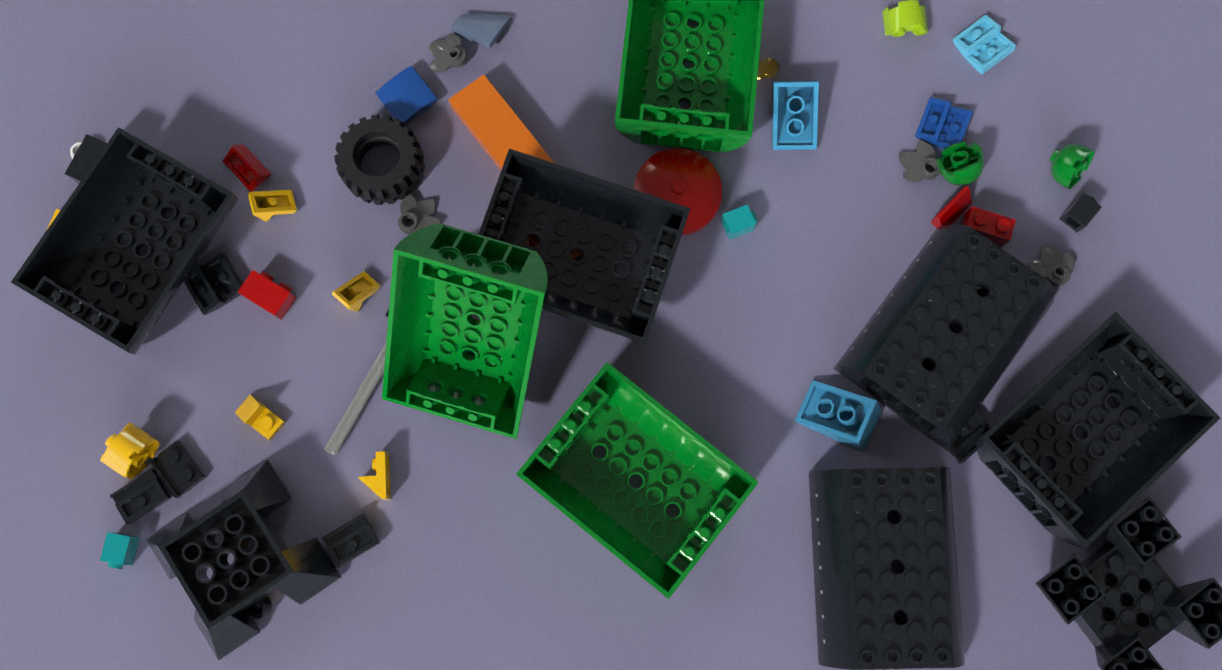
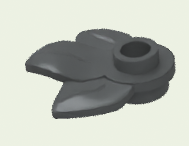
M450 33L446 41L435 40L429 45V51L435 57L429 65L432 71L445 72L451 66L456 68L462 67L467 61V53L462 47V40L456 34Z
M919 140L915 152H901L899 154L901 165L907 169L903 177L908 181L919 182L924 178L932 180L940 174L937 159H935V150L922 140ZM926 167H931L932 172H928Z
M408 195L401 202L400 210L402 215L398 220V225L404 233L411 234L421 228L440 223L437 218L432 217L435 212V201L433 199L416 202L413 196ZM412 220L414 224L410 227L406 226V223Z
M1049 245L1043 246L1040 255L1041 259L1028 262L1029 268L1042 277L1047 278L1055 286L1064 285L1069 281L1071 276L1070 270L1075 265L1074 257L1070 252L1060 254L1058 249Z

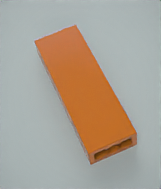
M484 74L448 99L451 109L500 171L509 149L554 163Z

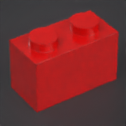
M972 206L964 213L961 225L970 226L997 246L1003 247L1011 240L1016 219Z
M252 270L238 290V293L282 320L297 298L291 294L293 289L282 282L279 285L272 282L274 277L263 270L260 274Z

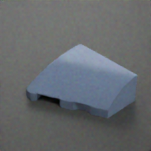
M464 13L455 20L452 27L455 34L472 43L475 40L491 49L499 34L502 35L506 30L512 17L509 15Z

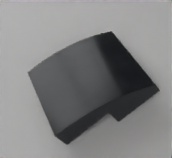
M219 253L204 266L197 265L191 270L184 281L203 315L221 308L240 296L241 294L238 293V290L243 284L224 253Z

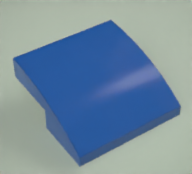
M413 66L398 73L375 92L394 119L401 120L405 126L418 113H425L438 100L437 96Z
M930 97L915 137L941 149H946L953 144L963 142L973 116V111L953 107L949 101Z

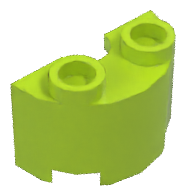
M919 1L898 2V7L892 9L886 7L882 11L885 35L900 37L905 35L907 31L913 32L916 36L928 33L925 4L920 6Z

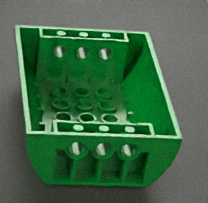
M629 0L615 115L617 130L624 137L637 144L722 153L745 145L751 139L753 131L765 0ZM690 20H695L698 22L699 26L696 28H690L687 25V22ZM691 60L695 66L688 69L683 66V62ZM681 101H687L691 107L685 110L681 109L678 104Z
M441 223L421 228L400 241L393 251L382 399L517 439L548 282L545 264L537 251ZM471 314L477 315L480 320L472 318ZM467 350L472 351L475 355L468 354Z
M608 362L601 368L516 473L525 483L668 599L759 483ZM596 446H603L606 449L607 453L604 458L598 459L594 457L593 449ZM632 475L641 476L643 480L641 487L633 488L629 484V479ZM669 504L678 506L679 514L677 517L671 518L666 514V508Z

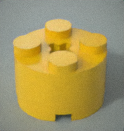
M130 422L118 435L114 433L106 440L105 445L107 449L100 461L123 477L133 479L147 467L144 463L148 457L154 458L159 448V442Z

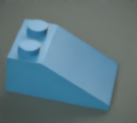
M772 81V150L817 149L818 81Z
M812 380L795 422L837 442L865 452L882 409L877 400Z

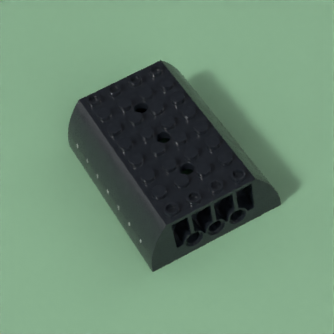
M118 127L11 283L126 352L136 354L237 203L238 198L229 190ZM173 208V216L166 219L164 217L165 211ZM148 246V253L145 256H140V248ZM122 283V292L114 294L113 289L115 285Z
M509 149L479 235L537 251L545 264L548 276L543 304L544 311L646 344L691 208ZM530 236L539 237L540 243L538 246L531 247L527 244V239ZM574 250L583 252L584 257L581 261L576 262L571 259L570 255ZM622 264L626 266L628 272L624 276H618L615 274L614 268Z
M958 224L943 225L935 230L833 369L948 451L1054 302L1052 286L1047 279L970 226ZM976 286H984L987 290V295L985 297L979 296L976 292ZM950 322H957L960 325V333H953L950 330ZM923 359H931L934 363V369L931 371L926 370L922 365Z
M1115 312L977 440L976 449L980 460L1047 531L1072 545L1087 548L1200 439L1220 417ZM1109 396L1115 398L1117 402L1114 409L1110 408L1107 404ZM1077 426L1083 428L1085 432L1083 439H1079L1075 435ZM1045 457L1050 458L1053 465L1050 470L1045 469L1042 465V460Z
M950 468L835 469L809 473L819 665L849 670L956 668L963 666L965 660ZM891 510H895L899 514V521L896 524H891L888 521L887 515ZM896 559L903 565V569L899 574H895L891 570V563ZM898 610H902L906 614V620L903 624H897L894 620V614Z

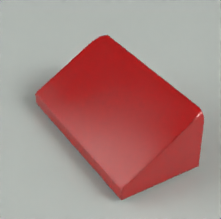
M243 144L233 145L223 159V163L250 192H253L271 175Z
M965 186L931 220V223L936 228L953 224L972 204L970 188Z

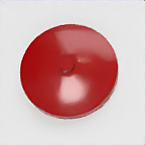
M683 148L667 149L651 156L641 166L634 183V190L691 208L682 235L695 233L707 226L717 214L722 200V182L714 165L703 155Z

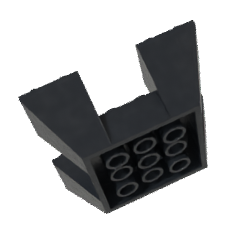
M269 460L264 461L228 485L222 504L195 522L189 513H186L146 539L169 579L178 578L196 608L194 621L218 660H221L261 632L249 614L248 607L275 589L301 605L341 578L340 573L318 538H313L287 548L267 515L292 499ZM218 532L221 534L219 544L215 542V536ZM251 539L255 541V547L252 551L248 548V543ZM230 553L234 556V561L231 565L227 561ZM209 567L213 571L210 579L207 577V569ZM243 573L247 577L244 586L240 583V576Z
M1151 497L1144 499L1110 525L1104 545L1081 562L1075 554H1072L1035 583L1064 622L1070 624L1072 621H1075L1094 645L1098 666L1101 670H1164L1148 649L1173 629L1207 649L1222 639V587L1215 578H1208L1177 587L1156 561L1155 557L1179 540L1181 535ZM1105 575L1108 576V583H1107V584H1106L1105 581H1104V580H1105ZM1139 581H1141V589L1138 587ZM1121 594L1123 595V603H1122V604H1121V602H1120V596H1121ZM1103 608H1104V610H1105V617H1104V618H1102V615H1101ZM1136 615L1139 617L1138 623H1136Z

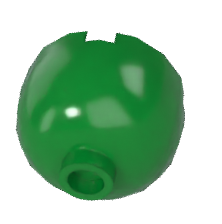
M966 142L953 144L941 152L942 157L937 159L940 174L947 182L953 185H966L977 180L985 166L982 149L976 143H973V146L966 145Z
M1071 143L1064 146L1060 151L1055 150L1050 158L1053 179L1061 186L1072 189L1081 180L1082 177L1080 175L1083 170L1087 171L1095 154L1093 149L1081 144Z

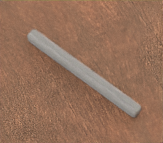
M386 343L325 446V450L332 455L338 453L384 373Z

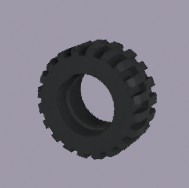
M371 115V119L368 120L366 117L359 119L360 123L349 125V131L347 133L343 132L340 136L342 142L336 144L335 150L338 154L334 156L339 176L352 194L357 198L361 197L364 202L370 203L373 201L375 205H383V201L393 204L396 198L401 200L406 198L405 194L408 191L413 193L416 189L415 182H421L422 175L420 172L424 171L425 164L421 146L410 127L405 126L399 119L394 121L392 116L384 115L383 119L379 115ZM378 145H391L398 148L400 158L392 171L382 176H369L362 172V159L371 148Z

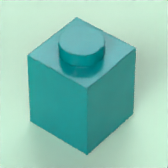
M748 204L723 213L721 217L722 225L729 240L754 231L758 222L754 210L750 211Z
M107 532L100 561L108 562L107 567L123 569V565H133L140 537Z

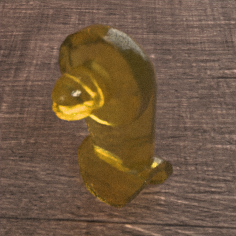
M766 58L760 61L757 79L776 76L780 70L779 63L773 58Z

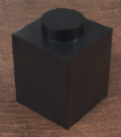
M1083 193L1072 202L1059 219L1077 233L1089 224L1102 206L1093 197Z

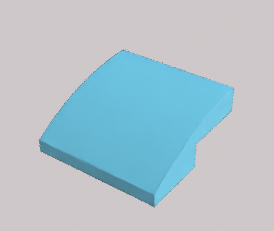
M984 15L953 38V43L960 53L981 75L1015 51L1016 47L1012 41L1000 33L1001 26L987 15Z

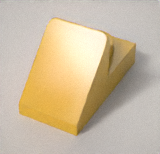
M292 190L248 192L247 194L253 215L265 222L273 215L294 214L297 211Z
M363 271L335 289L332 295L348 309L358 312L363 301L379 290L380 284Z
M251 394L235 411L245 424L252 426L270 441L286 423Z
M386 451L376 452V458L372 459V468L376 475L358 478L381 499L391 500L389 453Z

